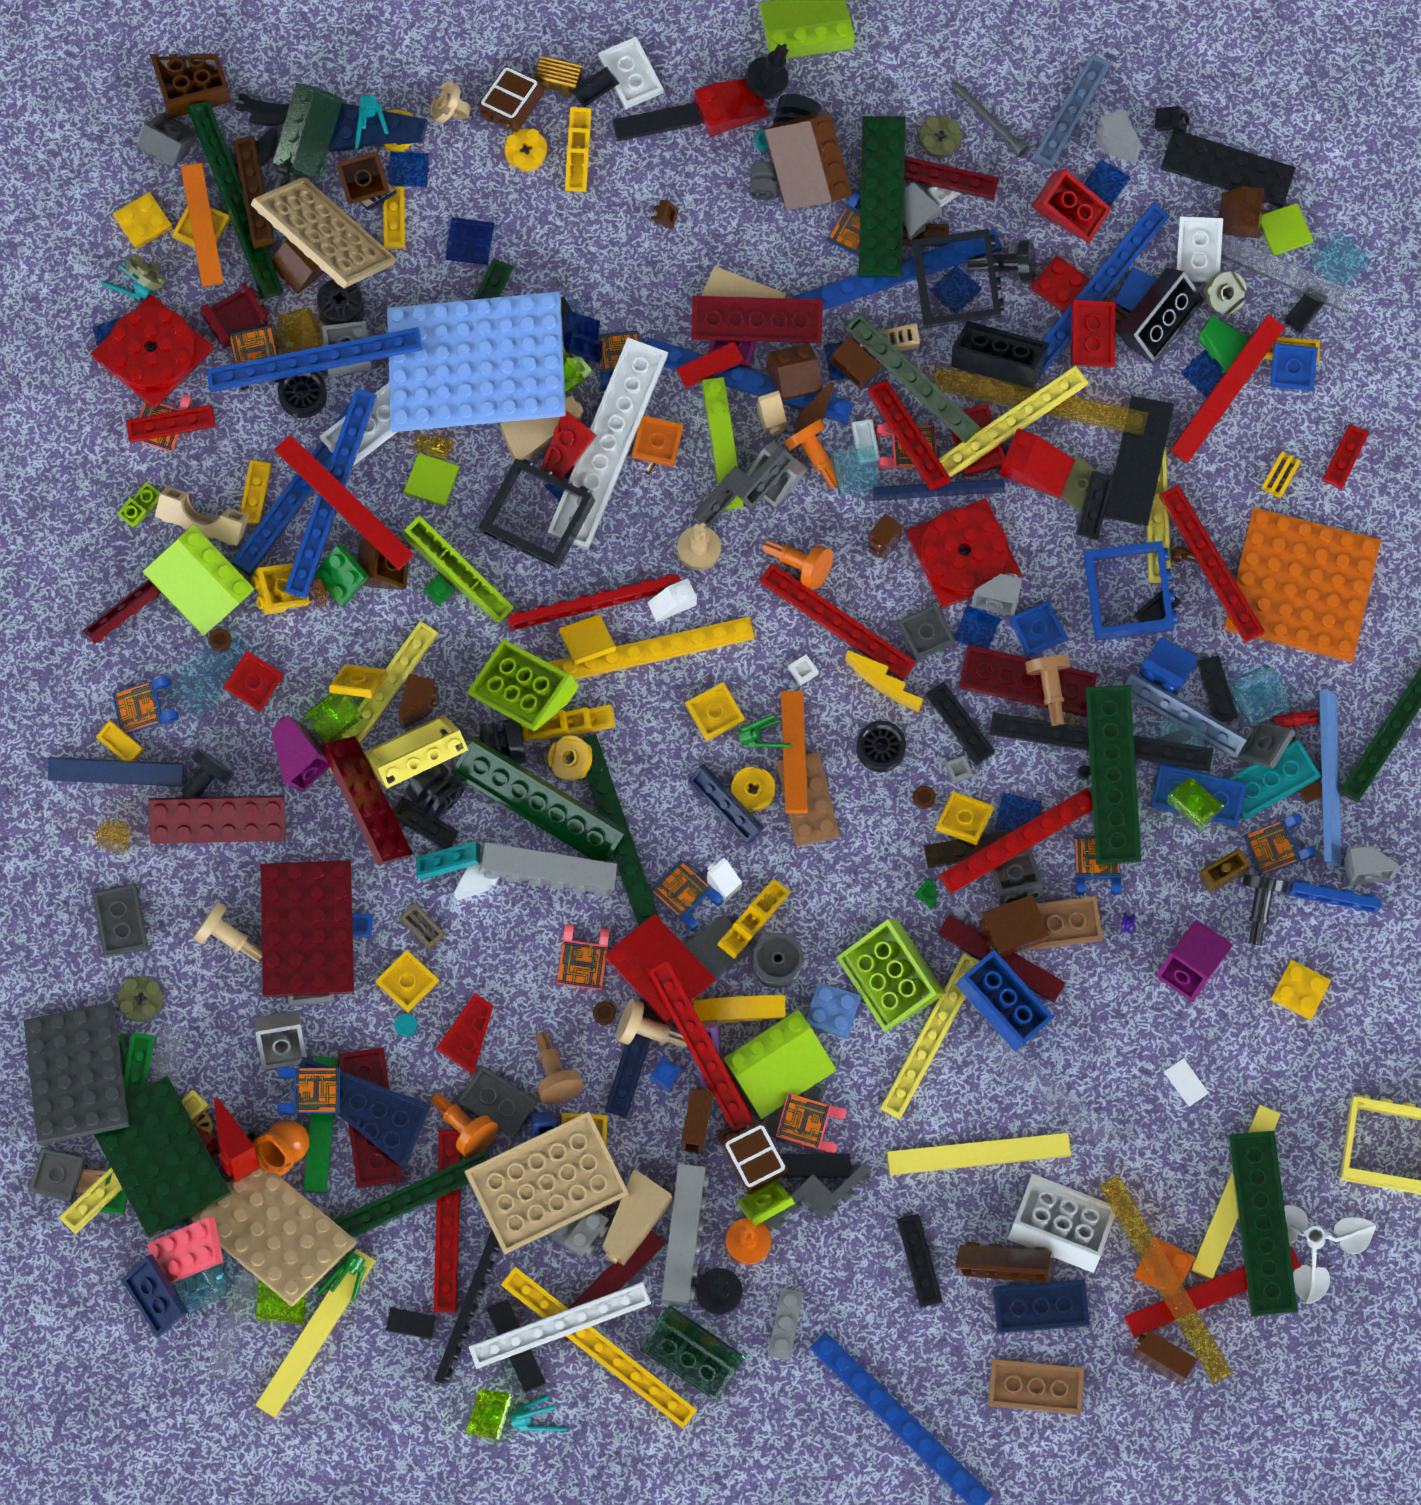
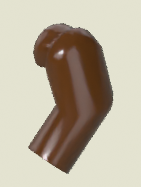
M1174 547L1171 550V559L1174 562H1180L1182 559L1197 562L1190 549Z

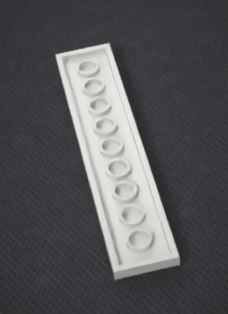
M631 338L626 340L590 427L597 434V437L577 461L569 478L573 482V486L578 488L583 486L591 490V494L596 500L573 545L589 550L667 360L668 352ZM564 491L547 535L561 540L582 500L581 498Z

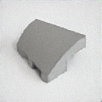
M914 182L904 190L903 224H905L907 229V237L912 240L925 230L926 224L942 214V208Z

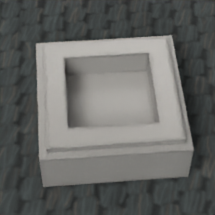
M965 755L944 763L952 784L973 777V772Z

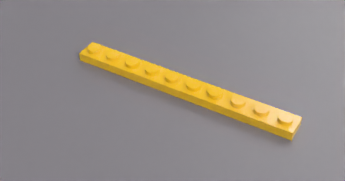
M750 617L616 646L615 652L574 665L571 657L547 663L570 674L574 680L750 641L754 640L755 636Z
M516 1267L501 1284L503 1288L543 1319L568 1310L565 1305ZM588 1327L566 1336L682 1429L698 1411L593 1327Z

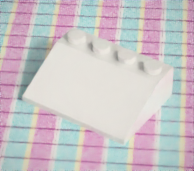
M1032 1174L1008 1240L1035 1250V1247H1046L1048 1251H1052L1054 1258L1094 1273L1118 1207Z

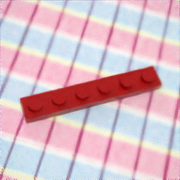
M885 380L868 387L867 393L930 491L950 483V476L889 382Z

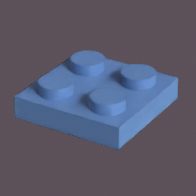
M818 982L806 1021L813 1029L848 1039L861 995Z

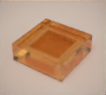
M314 580L312 589L317 607H325L327 597L322 580Z

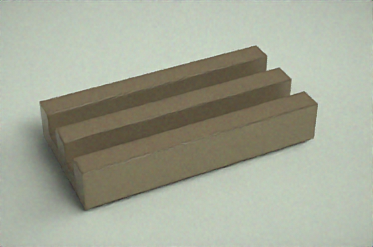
M416 903L399 917V920L429 951L441 939L446 937V934ZM414 910L438 934L436 937L412 913ZM407 916L432 940L430 943L406 919Z

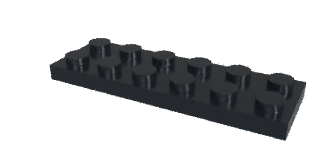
M1175 129L1172 132L1160 169L1228 191L1242 186L1264 188L1265 202L1283 208L1296 167Z

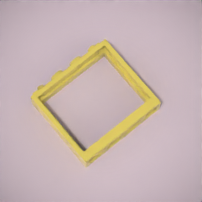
M443 714L364 751V754L375 776L386 788H389L468 751V748L460 730ZM445 729L448 733L442 735L440 730ZM458 745L461 749L456 750L455 746ZM393 775L395 780L388 783L386 777Z
M1368 1095L1354 1096L1350 1101L1339 1180L1421 1195V1180L1349 1168L1358 1109L1421 1120V1108H1417L1415 1104L1408 1102L1400 1105L1393 1103V1100L1381 1098L1378 1101L1372 1100Z

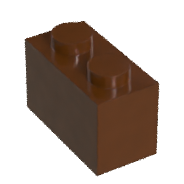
M848 337L831 355L829 362L862 390L879 373L881 365L874 355H869L863 350L864 348L857 340L853 341Z
M885 513L869 533L867 546L869 552L875 557H882L885 560L901 540L903 525Z

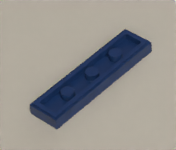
M705 764L700 765L688 781L747 844L753 842L764 829L761 823Z

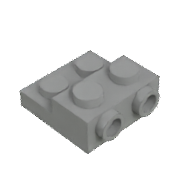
M595 1211L547 1235L580 1259H583L585 1255L589 1257L596 1248L594 1244L599 1237L604 1238L609 1231V1219Z

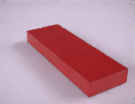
M733 341L677 368L676 372L685 389L701 383L702 380L712 378L743 363L744 358Z
M1349 424L1322 481L1341 490L1343 489L1369 432Z

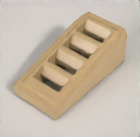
M917 324L879 331L889 341L890 336H894L895 344L893 345L899 351L919 349L920 339ZM907 334H911V336H912V340H911V341H908V335H907ZM899 335L903 336L902 343L899 342Z

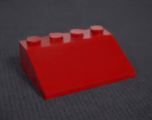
M656 914L605 954L606 962L660 1020L667 1025L673 1018L648 970L670 960L691 1002L716 981L714 976Z

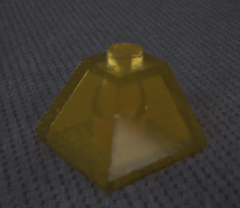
M303 308L278 317L275 337L278 355L321 347L323 345V334L311 309Z

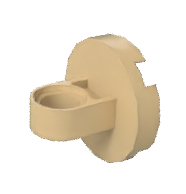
M446 81L440 86L443 89L440 95L435 94L429 112L433 116L432 120L441 124L446 122L451 116L468 119L471 105L460 100L461 91L456 83Z

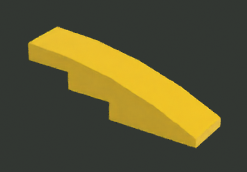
M570 107L565 191L586 192L591 108Z
M847 650L845 661L864 680L895 702L919 713L923 698L905 692L906 682L887 675L889 666Z
M611 704L592 709L584 707L567 712L560 710L535 732L522 725L524 741L559 738L567 735L573 736L616 728L613 706Z
M773 878L749 905L747 910L738 918L731 929L722 937L717 946L735 959L791 892Z
M785 995L736 996L694 1000V1008L702 1022L717 1020V1023H739L740 1021L786 1018Z

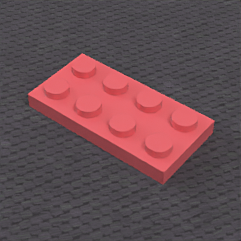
M206 1217L147 1243L149 1255L153 1254L171 1284L224 1262L215 1217Z

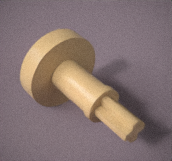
M703 522L700 525L696 523L693 527L685 530L679 537L677 544L678 557L686 567L692 570L701 571L709 569L720 558L721 541L718 535L712 529L706 527Z
M217 901L200 924L192 939L202 945L211 934L234 949L233 951L236 953L240 950L256 962H259L262 958V949L247 939L248 935L241 933L221 920L227 907Z
M633 998L629 1000L617 1027L616 1041L629 1045L634 1036L639 1034L658 1041V1043L663 1045L667 1042L683 1049L687 1047L681 1033L671 1030L670 1025H664L642 1017L644 1011L643 1002Z

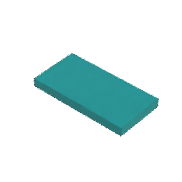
M1297 739L1287 746L1274 769L1253 764L1228 779L1248 784L1240 814L1242 819L1246 821L1319 780L1322 776L1300 740Z

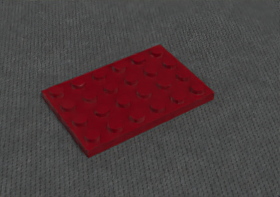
M351 860L260 864L263 997L354 994Z

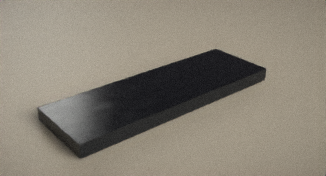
M1131 396L1105 518L1148 526L1174 409L1173 403Z

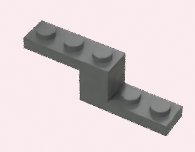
M780 445L751 478L735 466L692 516L700 524L703 522L709 528L735 497L752 509L795 459Z
M864 1162L833 1193L812 1174L791 1195L795 1204L764 1221V1224L769 1231L773 1228L778 1230L786 1222L784 1218L790 1212L795 1214L802 1207L801 1201L821 1220L825 1216L830 1218L838 1210L836 1205L842 1200L844 1202L848 1201L854 1194L852 1190L858 1184L863 1186L870 1179L868 1174L871 1172V1167Z

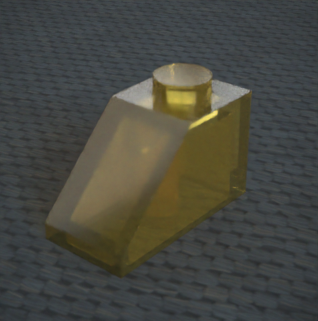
M103 821L102 827H98L95 834L98 847L125 855L131 837L127 822Z

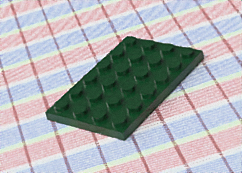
M168 1075L126 1098L129 1127L94 1134L149 1239L231 1195Z

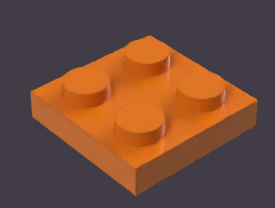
M643 416L638 427L631 458L674 467L684 424Z
M1154 1236L1133 1277L1175 1298L1196 1258Z

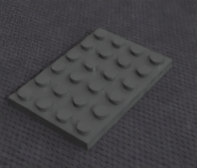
M108 1002L25 1019L24 1029L38 1144L43 1145L129 1127L114 1003Z

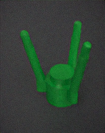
M774 714L743 726L738 730L740 742L742 745L748 744L749 749L755 747H792L791 743L757 742L761 738V729L782 721L781 718L769 721L775 718Z
M349 1252L347 1257H344L341 1264L322 1284L316 1295L319 1296L339 1273L340 1275L330 1289L331 1292L336 1290L347 1273L355 1276L357 1272L358 1275L351 1300L354 1302L359 1291L362 1276L367 1269L363 1266L366 1260L353 1252Z

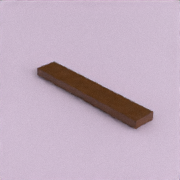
M254 136L234 140L252 244L254 248L274 244L272 224L251 206L254 198L266 193L256 139Z

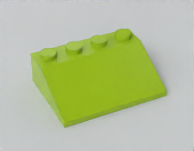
M773 0L759 2L768 54L774 51L778 44L782 46L784 43L787 45L786 49L789 50L785 57L786 59L848 50L854 47L855 37L845 0Z
M194 524L184 531L142 571L203 636L254 590L253 586Z
M503 639L466 694L535 732L568 704L580 685L570 674Z
M887 919L836 957L884 1032L897 1026L946 994L898 919Z
M796 1010L723 1058V1063L731 1078L761 1121L767 1115L774 1113L784 1106L787 1093L800 1096L802 1092H806L816 1083L821 1082L837 1071L814 1031L799 1010Z

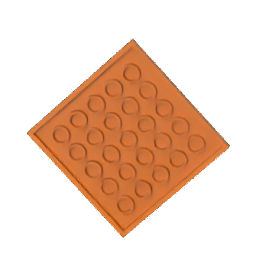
M1253 507L1235 581L1265 631L1263 635L1256 639L1352 663L1381 539ZM1227 614L1223 630L1239 634Z

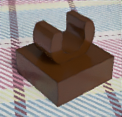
M668 199L660 200V204L653 208L657 211V216H651V219L657 224L661 223L667 229H674L678 208Z

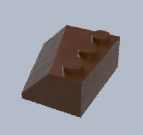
M150 54L169 119L189 114L188 107L191 104L209 101L211 107L231 102L228 85L217 54H191L190 56L169 54L166 57Z

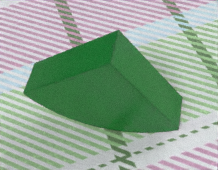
M928 877L914 896L931 909L935 906L937 891L934 882Z

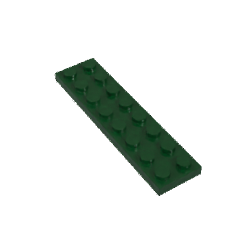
M863 116L859 278H902L905 116Z
M1130 685L1086 687L1096 865L1141 863Z
M475 737L471 738L467 745L468 751L462 753L451 774L590 859L603 862L608 861L625 834V829Z
M1275 1131L1230 1134L1228 1140L1251 1317L1297 1313L1298 1308Z

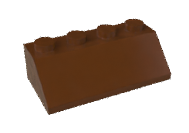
M966 1242V1245H960L956 1260V1270L959 1276L1051 1283L1054 1256L1052 1251H1048L1046 1247H1035V1250L1025 1249V1246L1012 1245V1248H1002L1003 1245L991 1243L989 1247L980 1246V1243Z

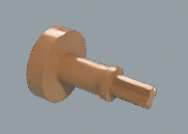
M1055 655L1027 661L1025 663L1027 675L1041 674L1045 698L1044 705H1048L1051 726L1065 724L1061 705L1064 702V697H1062L1058 671L1071 667L1069 655Z
M547 1032L537 1033L535 1040L540 1050L538 1058L547 1076L537 1087L541 1101L544 1104L555 1105L575 1098L584 1088L580 1073L575 1070H564L559 1059L558 1050L552 1047Z

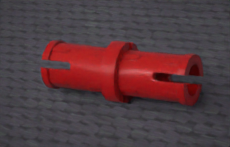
M1316 709L1299 713L1291 711V714L1272 716L1271 719L1272 722L1281 721V723L1275 725L1293 727L1295 729L1299 728V725L1318 723V717L1309 718V716L1318 714Z

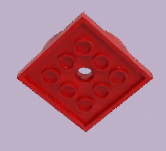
M150 294L135 310L123 316L113 327L110 335L90 354L94 360L155 409L214 350V346L191 328L179 314L169 310ZM149 344H157L156 350L152 352L146 351V347Z
M986 498L962 508L948 510L935 519L906 530V535L941 609L973 597L975 589L1000 574L1013 573L1018 578L1022 576L1008 546L1006 535L998 524ZM960 546H966L970 549V554L961 555L958 549Z

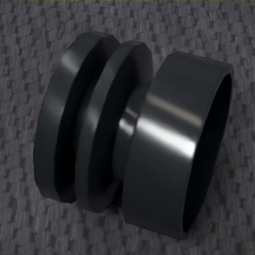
M782 95L778 100L776 116L773 118L772 126L821 111L822 107L815 100L803 95Z
M332 279L325 282L319 289L317 306L319 318L323 326L360 322L363 320L362 293L355 283L343 288Z
M512 719L503 720L502 731H498L495 722H491V733H488L486 724H480L479 740L504 756H508L509 759L517 764L526 763L518 722Z
M442 763L417 774L405 791L416 804L424 801L422 810L428 812V816L432 820L441 817L449 811L465 791V785L462 782L457 783L456 776L447 778L449 770Z

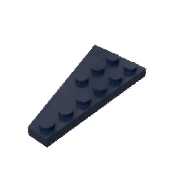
M306 96L287 152L288 155L297 156L298 153L316 154L317 151L326 150L330 152L354 150L360 106ZM382 111L389 132L385 134L376 112L375 116L367 117L366 128L361 131L359 149H363V146L374 145V147H382L383 144L391 143L401 145L423 142L428 121L423 118Z
M305 1057L302 1058L299 1068H331ZM340 1071V1113L336 1114L405 1170L431 1106Z

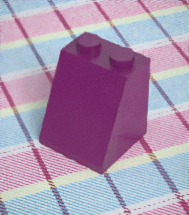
M288 715L276 722L271 732L282 779L285 784L303 792L327 771L330 766L320 748V743L303 723Z
M1196 919L1171 951L1156 977L1191 1002H1194L1233 944Z

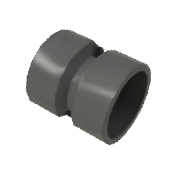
M763 161L753 163L750 171V179L752 181H750L749 196L756 200H772L776 198L777 185L775 182L777 181V176L773 163Z

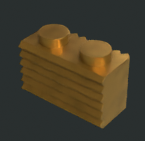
M541 55L534 78L541 82L543 90L548 91L552 89L562 95L569 96L573 94L572 90L579 86L583 72L582 65Z
M1238 848L1201 869L1198 876L1208 893L1212 894L1213 891L1216 892L1217 889L1224 887L1228 882L1231 883L1232 880L1235 881L1239 876L1246 874L1250 863L1241 849Z

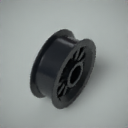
M317 372L282 378L278 385L280 404L284 411L293 417H312L319 413L326 403L327 392L325 382ZM300 390L308 391L304 396L297 395Z
M874 721L866 725L858 736L856 745L857 756L860 762L872 771L887 772L893 770L903 760L906 739L901 729L895 724L888 721ZM877 743H884L887 748L885 750H878L875 745Z

